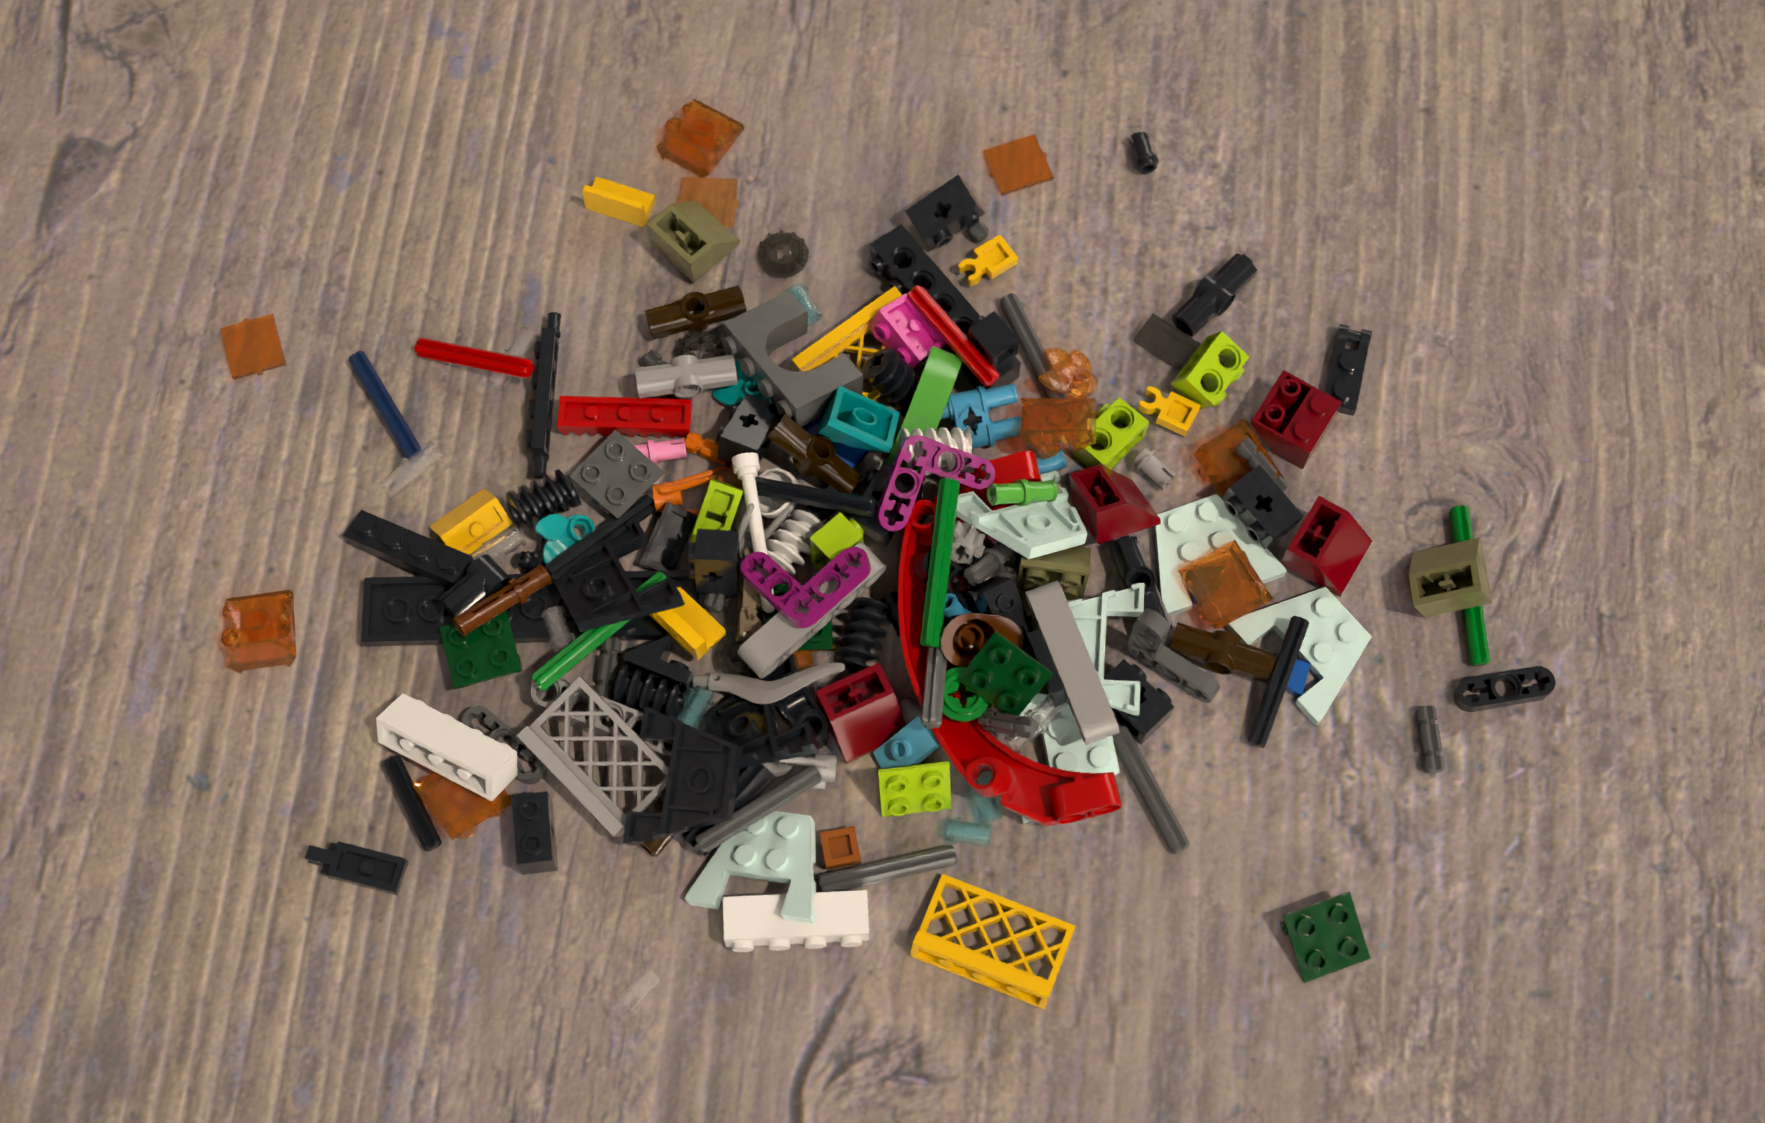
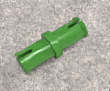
M1018 479L1015 483L990 484L987 489L988 502L992 506L1016 503L1018 506H1028L1030 502H1053L1057 499L1058 495L1056 482L1054 483V480L1029 482L1027 479Z

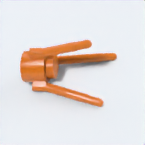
M722 466L676 481L653 485L656 510L662 511L666 502L676 506L683 504L682 490L709 483V476L729 469V467ZM684 509V510H686V511H688V512H690V513H693V514H695V515H697V516L699 515V512H700V511H698V510Z

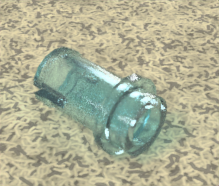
M801 283L790 287L786 293L790 291L808 311V326L818 322L822 314L808 295L810 292L809 288L804 287Z
M696 686L695 690H690L689 695L691 697L678 719L694 728L699 726L708 707H713L714 705L712 700L715 695L700 686Z
M989 777L978 779L979 785H985L990 782ZM969 785L970 790H968V794L973 795L981 824L1001 819L1002 814L999 811L995 797L986 798L980 796Z
M956 817V820L949 819L946 840L953 841V845H956L957 842H964L988 847L991 824L960 821V817Z

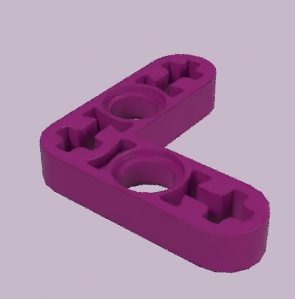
M909 435L901 441L876 509V520L882 528L889 531H898L905 527L926 471L944 478L958 480L960 484L972 488L984 489L992 484L995 479L994 466L984 458L924 436ZM918 440L920 442L919 448L924 450L923 455H916L912 463L914 466H919L918 471L900 467L902 461L905 463L910 462L912 453L907 451L909 445H915ZM945 452L952 453L956 459L955 467L948 472L941 470L938 464L939 457ZM964 457L968 458V460H967V462H966L965 464H964ZM980 464H982V471L986 473L985 479L979 478L977 483L974 482L975 476L962 471V478L958 477V474L963 469V465L979 468ZM901 473H907L912 477L913 485L908 492L901 493L895 487V479ZM890 493L896 497L907 499L906 505L901 502L898 503L896 512L900 514L899 521L893 520L891 525L888 524V518L884 516L885 510H892L895 504V500L889 499Z
M849 547L838 554L803 586L763 552H753L747 555L742 561L741 570L748 584L787 620L798 628H807L819 621L870 574L871 564L867 553L860 547ZM851 561L854 563L860 562V566L858 568L854 566L849 567L848 563ZM755 566L758 568L763 567L768 576L765 580L758 571L753 572L752 569ZM838 572H840L842 576L845 575L846 579L843 580ZM827 581L838 583L836 590L832 593L824 594L819 591L821 585ZM785 583L789 585V590L786 594L782 596L771 594L772 589L777 584ZM814 594L820 603H817L815 598L812 600L811 595ZM802 607L804 609L808 608L809 611L804 614L803 612H797V609Z

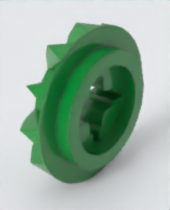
M956 667L946 671L943 713L949 720L966 723L978 719L986 711L989 702L962 683L965 693L973 695L967 698L964 708H962L959 698H953L951 695L957 693L960 685L958 679L967 667Z

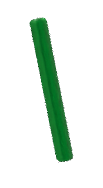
M952 478L941 479L939 483L920 640L922 646L929 648L940 647L960 487L959 481Z
M1465 505L1453 506L1449 511L1453 543L1473 539L1469 508ZM1483 605L1462 609L1469 662L1472 666L1487 665L1490 661Z
M656 572L639 586L636 591L640 592L666 579L667 576L661 572ZM630 620L584 631L532 674L531 679L535 686L541 691H546Z

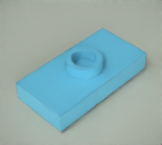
M921 716L916 717L873 752L882 769L917 765L941 746L933 730H927L925 725L921 724Z

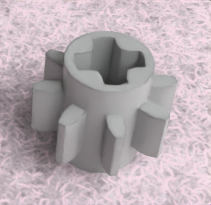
M956 522L951 560L954 562L970 565L974 556L981 558L985 546L982 544L985 534L980 533V530L975 528V524Z

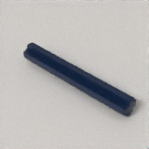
M364 351L352 354L349 357L351 366L404 456L409 461L420 457L423 454L421 446Z

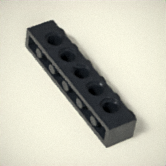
M902 224L870 244L869 263L878 275L883 274L889 281L890 289L895 286L902 296L906 293L908 294L916 285L929 289L927 291L943 310L948 312L947 315L959 329L968 335L970 324L980 315ZM899 264H905L909 267L905 269H900L896 266ZM948 344L945 346L949 353L958 356ZM1014 356L998 367L996 370L1000 375L999 379L991 386L983 385L963 361L961 367L968 374V380L974 389L977 386H984L985 389L1009 385L1018 379L1021 362Z

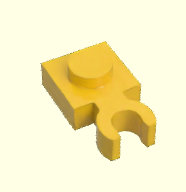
M999 234L974 249L973 257L975 259L961 261L958 265V272L962 274L966 270L973 271L974 274L968 277L967 284L974 286L980 282L981 276L985 273L992 280L1017 265L1018 257Z
M1148 386L1145 395L1152 398L1154 402L1146 403L1140 400L1138 410L1144 414H1158L1157 424L1186 437L1200 411L1201 405L1172 391L1168 398L1162 397L1161 392L1157 388Z

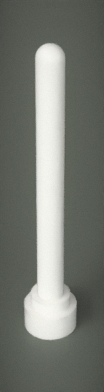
M757 453L738 454L731 459L733 472L737 474L738 479L742 480L746 509L750 503H753L755 506L749 521L753 552L767 554L755 477L758 476L757 471L760 470L759 457ZM756 566V571L766 580L768 576L764 568ZM760 595L763 610L767 613L773 612L775 608Z

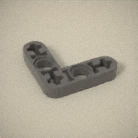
M1144 609L1134 623L1127 645L1129 653L1202 702L1210 703L1220 690L1219 683L1209 674L1164 646L1170 630L1169 622L1158 612Z

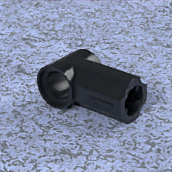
M484 554L471 563L466 571V576L441 595L439 600L448 612L455 617L507 586V581L511 577L489 554Z

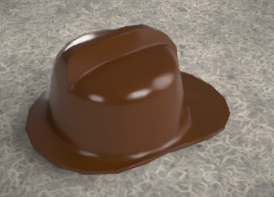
M979 613L961 614L950 620L944 628L940 639L941 650L945 658L952 664L968 667L971 660L980 652L995 631L1020 649H1023L1024 646L1023 634L1016 623L1003 616Z

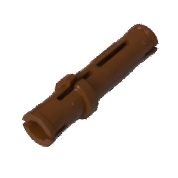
M540 564L518 579H510L507 581V586L453 617L452 619L457 630L465 637L518 603L520 605L528 601L527 597L552 583L551 577Z

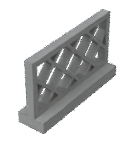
M580 676L530 726H526L517 735L615 837H621L624 834L627 814L618 806V791H637V806L632 811L643 812L666 789L669 766L644 740L640 739V736ZM580 688L590 697L589 712H571V697ZM595 703L604 712H595ZM565 704V712H557ZM552 716H565L564 737H551L542 726ZM571 716H589V737H570ZM595 716H609L614 721L613 736L595 737ZM619 728H621L627 736H619ZM556 741H564V749ZM570 741H589L588 762H575L570 756ZM595 741H613V762H594ZM619 741H633L638 746V761L619 762ZM644 753H645L652 761H644ZM580 766H588V774ZM594 766H613V787H600L594 781ZM619 766H638L637 787H619ZM643 766H657L666 777L656 787H643ZM604 791H613L612 799ZM643 791H651V792L643 799Z

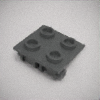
M615 430L569 477L603 506L602 511L609 518L614 516L618 519L664 474V471Z

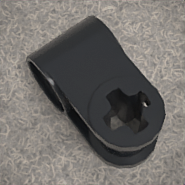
M806 686L772 703L780 718L790 729L807 721L810 725L820 726L822 728L821 731L815 735L818 749L823 748L829 740L828 721Z

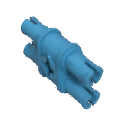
M1014 384L985 389L984 386H977L974 390L956 394L951 392L940 419L949 418L953 424L951 430L954 427H959L964 433V430L970 427L967 424H963V420L968 418L969 410L971 414L978 416V420L973 422L971 430L972 449L989 446L990 448L996 445V441L1025 434L1021 416L992 422L988 415L991 408L1018 402V395Z

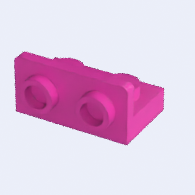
M907 293L878 310L869 324L874 337L885 348L896 350L899 357H902L914 371L919 364L927 360L932 346L943 350L947 345L943 338L908 300Z

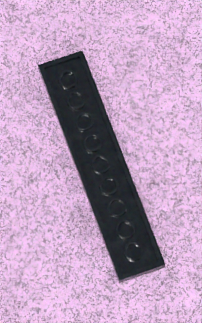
M690 570L625 571L635 590L656 572H661L667 578L671 577L676 587H681L707 612L704 605L706 593H696V582L689 579ZM508 574V575L511 577V579H512V578L518 579V578H520L521 576H524L525 574ZM426 576L365 578L361 632L362 645H443L439 627L453 624L454 622L453 616L441 603L439 597L451 587ZM551 580L552 583L527 597L528 601L520 605L518 603L507 609L515 643L571 642L583 633L579 631L553 580ZM650 615L630 620L610 638L617 637L620 640H654L669 636L670 634Z

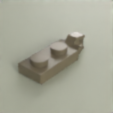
M749 547L744 549L740 559L735 622L737 623V641H746L763 624L756 616L761 608L760 594L748 584L741 570L743 559L750 553H753V548Z

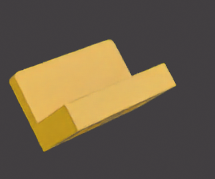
M597 176L592 187L584 185L582 189L586 209L644 228L656 204V196Z
M481 489L433 523L430 529L441 539L444 545L470 555L512 525L513 522L497 498L486 489Z
M677 587L685 605L650 614V616L698 661L726 635V630L681 587Z

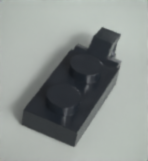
M340 841L337 844L330 843L329 849L309 845L305 856L308 863L322 867L320 873L328 876L330 879L398 896L409 863L407 859Z

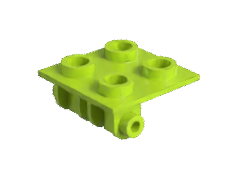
M949 761L878 770V791L882 817L951 809Z

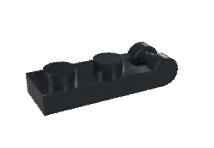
M1339 324L1325 393L1342 402L1338 413L1354 416L1372 331L1362 329L1360 332L1349 329L1350 326ZM1346 342L1358 344L1357 350L1345 348Z

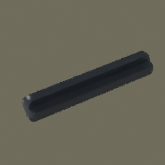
M399 755L386 759L383 762V766L422 848L426 852L438 848L442 841L403 760Z

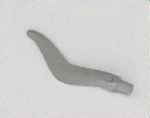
M843 663L821 664L775 681H763L728 673L695 675L693 677V687L695 689H709L711 692H728L756 704H770L793 694L824 676L843 671L845 665Z

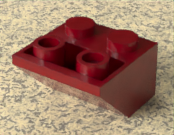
M1283 370L1250 424L1274 454L1304 469L1335 419L1342 402Z
M1101 464L1069 474L1071 504L1076 508L1080 518L1098 544L1161 524L1160 517L1133 480Z
M1318 496L1288 546L1281 564L1315 584L1326 587L1330 592L1341 597L1371 545L1372 540L1350 512Z
M880 663L816 691L817 705L826 716L828 728L846 764L874 752L906 726L895 693Z

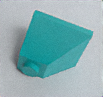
M839 385L822 417L818 433L826 436L832 442L842 443L848 447L889 453L893 445L900 413Z

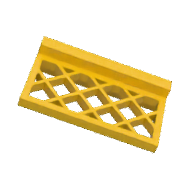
M895 286L794 357L789 370H812L837 358L838 355L845 351L858 353L856 367L861 371L862 354L873 355L879 351L863 348L864 337L872 333V330L869 328L870 322L878 310L898 299L902 294ZM859 341V347L852 346ZM927 360L919 364L916 370L922 367ZM877 388L872 393L862 392V396L873 401L882 396L877 392Z
M942 873L920 929L917 931L913 941L910 957L1045 1010L1076 926ZM945 886L959 891L964 902L947 908L942 898ZM982 902L992 904L997 915L980 921L974 905ZM939 904L941 911L935 913V910ZM967 908L975 924L957 930L951 914ZM1020 915L1027 919L1031 928L1014 935L1007 919ZM945 917L952 932L939 937L928 933L927 930L931 922ZM1001 921L1008 937L991 944L984 928ZM1049 928L1065 933L1062 943L1050 948L1047 947L1041 934L1042 931ZM978 930L985 947L977 950L966 948L961 937ZM1035 935L1042 951L1025 957L1018 941ZM1012 944L1019 960L1009 964L999 961L995 950ZM1058 952L1056 960L1054 961L1051 954ZM1045 957L1051 968L1048 980L1034 975L1028 963Z

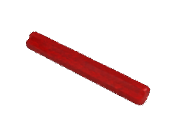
M914 286L907 294L908 300L979 381L985 386L993 385L999 379L998 371L929 293L921 286Z
M423 337L419 338L417 344L414 345V351L417 352L419 357L523 378L531 377L534 370V364L528 358Z

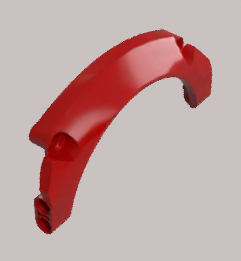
M1022 451L989 460L995 469V479L992 484L1015 483L1018 479H1027L1029 482L1042 481L1034 452ZM980 464L979 468H974V473H970L975 476V483H977L979 478L985 479L986 473L982 471V464ZM960 484L959 495L973 491L993 511L1017 505L1016 503L992 506L987 498L988 487L976 489ZM938 496L933 502L924 499L914 503L904 531L898 576V616L901 644L906 667L921 708L927 647L922 646L920 640L927 585L917 577L914 571V561L918 554L932 549ZM934 515L930 523L920 524L925 516ZM956 516L955 525L957 521H960L961 523L965 522L964 520ZM957 563V564H958L959 566H961L962 568H963L964 565H965V563H964V564ZM954 576L951 579V588L953 592L958 581V578ZM948 660L946 671L952 669L951 662ZM958 688L957 693L952 694L951 696H953V698H959L960 704H962V708H964L965 700L962 696L960 689ZM942 712L941 726L939 728H932L936 738L955 767L980 796L988 798L1002 795L1001 801L1005 809L1041 825L1069 824L1112 813L1122 808L1114 772H1072L1035 762L1016 753L1001 743L989 731L983 730L981 724L978 723V719L963 723L962 721L949 720ZM986 771L993 772L989 783L985 785L978 784V778L981 773Z

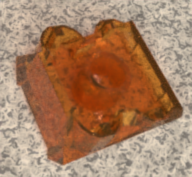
M694 98L682 107L679 118H670L665 123L663 138L656 147L662 160L668 159L698 175L701 180L711 174L745 127L739 121Z
M1021 398L1022 419L1019 431L1022 442L1026 448L1035 452L1039 459L1052 458L1062 448L1077 451L1086 448L1090 444H1096L1097 403L1095 398Z
M1240 419L1238 423L1207 443H1203L1194 453L1195 458L1199 462L1197 473L1204 481L1212 482L1217 490V495L1221 499L1231 485L1251 471L1245 464L1247 460L1245 458L1241 459L1234 450L1235 446L1245 438H1250L1257 446L1256 451H1261L1278 471L1276 473L1278 477L1282 476L1250 424L1244 419Z
M1236 540L1178 570L1185 589L1192 593L1199 603L1197 612L1201 620L1212 624L1215 630L1228 625L1273 599Z
M282 590L226 598L225 606L223 607L226 629L222 633L221 642L227 654V667L242 674L243 670L278 665L290 667L297 657L293 591Z
M436 772L412 786L452 840L455 838L468 839L476 833L478 824L488 818L498 817L508 806L512 805V799L505 790L493 801H490Z

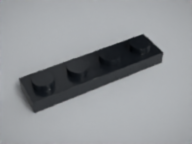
M363 510L358 513L342 535L348 544L449 587L454 586L465 577L468 567L474 562L471 555Z

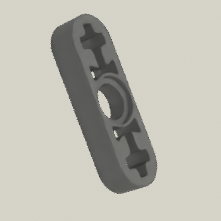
M474 706L464 713L462 724L473 729L474 726L471 721L474 718L478 720L484 718L487 728L492 731L488 737L496 741L501 737H509L514 742L512 749L517 751V756L520 753L521 757L528 763H532L535 760L534 765L537 770L533 773L526 771L524 774V768L517 760L516 778L520 782L535 784L544 777L546 766L518 738L512 729L491 711L482 706ZM476 727V728H475V729H478V730L481 731L484 735L487 736V734H486L481 728H479V727Z

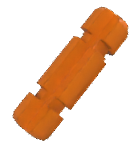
M694 432L688 434L685 439L686 451L694 454L700 452L701 457L722 465L727 464L717 459L719 445L715 444V440L709 438L703 440L702 435Z

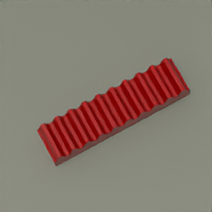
M560 396L557 428L565 436H568L570 432H574L577 436H582L583 433H588L590 436L601 433L604 437H608L610 433L616 430L621 435L627 434L633 438L636 434H640L643 438H647L649 435H654L656 438L667 435L670 439H674L676 435H679L686 439L688 434L691 433L693 403L692 399Z

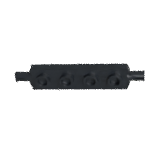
M557 312L548 313L547 328H542L541 340H536L535 358L539 360L538 370L534 369L532 373V387L536 389L535 399H530L529 417L533 419V429L527 430L526 447L531 449L533 453L534 467L532 477L536 479H542V476L546 475L547 462L550 456L559 338L561 337V314Z

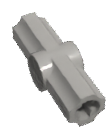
M681 355L673 358L669 364L635 368L639 398L674 394L679 398H691L702 393L703 389L737 385L736 366L733 355L699 360L693 355Z

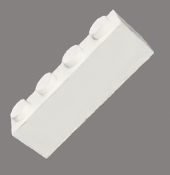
M404 693L376 718L378 742L490 801H493L517 776V751L513 750L509 745L500 743L484 735L478 729H472L455 720L452 716L443 714L427 706L423 701L415 700Z
M867 890L816 892V895H814L815 924L790 921L783 918L781 911L787 894L723 897L724 942L726 947H732L734 952H750L754 950V946L768 945L769 950L790 949V944H805V948L818 949L826 947L827 942H841L843 947L861 946L862 941H869Z

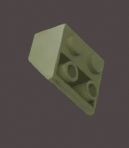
M696 200L669 204L647 223L650 243L693 283L740 244V240Z
M1480 537L1413 553L1409 569L1413 606L1425 618L1492 603Z
M1076 546L1031 559L1020 555L1016 588L1026 592L1058 580L1067 600H1074L1077 597L1083 598L1090 572L1091 548Z

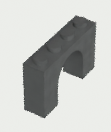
M789 291L724 322L722 345L728 355H733L737 359L743 373L747 377L751 376L758 384L759 391L763 397L769 398L776 405L778 414L784 413L800 427H803L823 417L839 385L862 395L863 374L845 354L808 371L786 370L770 360L769 355L775 349L807 334L808 311Z

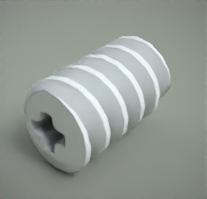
M941 427L937 434L934 428H927L924 435L920 428H914L911 434L906 428L900 430L899 445L905 437L919 435L972 454V433L970 427H967L964 433L959 427H954L951 433L947 428ZM918 440L915 445H909L907 451L912 453L910 462L906 464L912 470L914 468L912 463L915 456H922L924 451L919 448L920 442ZM950 452L943 453L938 460L939 467H941L942 461H946L948 470H952L956 460L955 456ZM964 457V464L968 460V458ZM963 465L962 470H966L967 466Z
M799 509L794 510L791 514V519L783 522V529H778L774 533L775 540L769 539L766 542L768 556L788 574L794 576L796 571L791 564L793 562L800 566L805 564L800 553L811 556L810 546L808 545L810 543L809 538L825 524L810 512Z

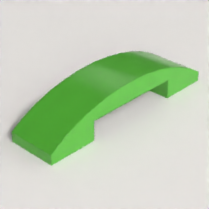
M932 346L900 430L906 428L911 434L914 428H920L923 435L927 428H934L936 431L962 364V360L958 356ZM900 430L887 459V463L890 465L893 464L899 448ZM902 461L900 467L908 468L907 464ZM914 466L913 470L917 472L919 466Z

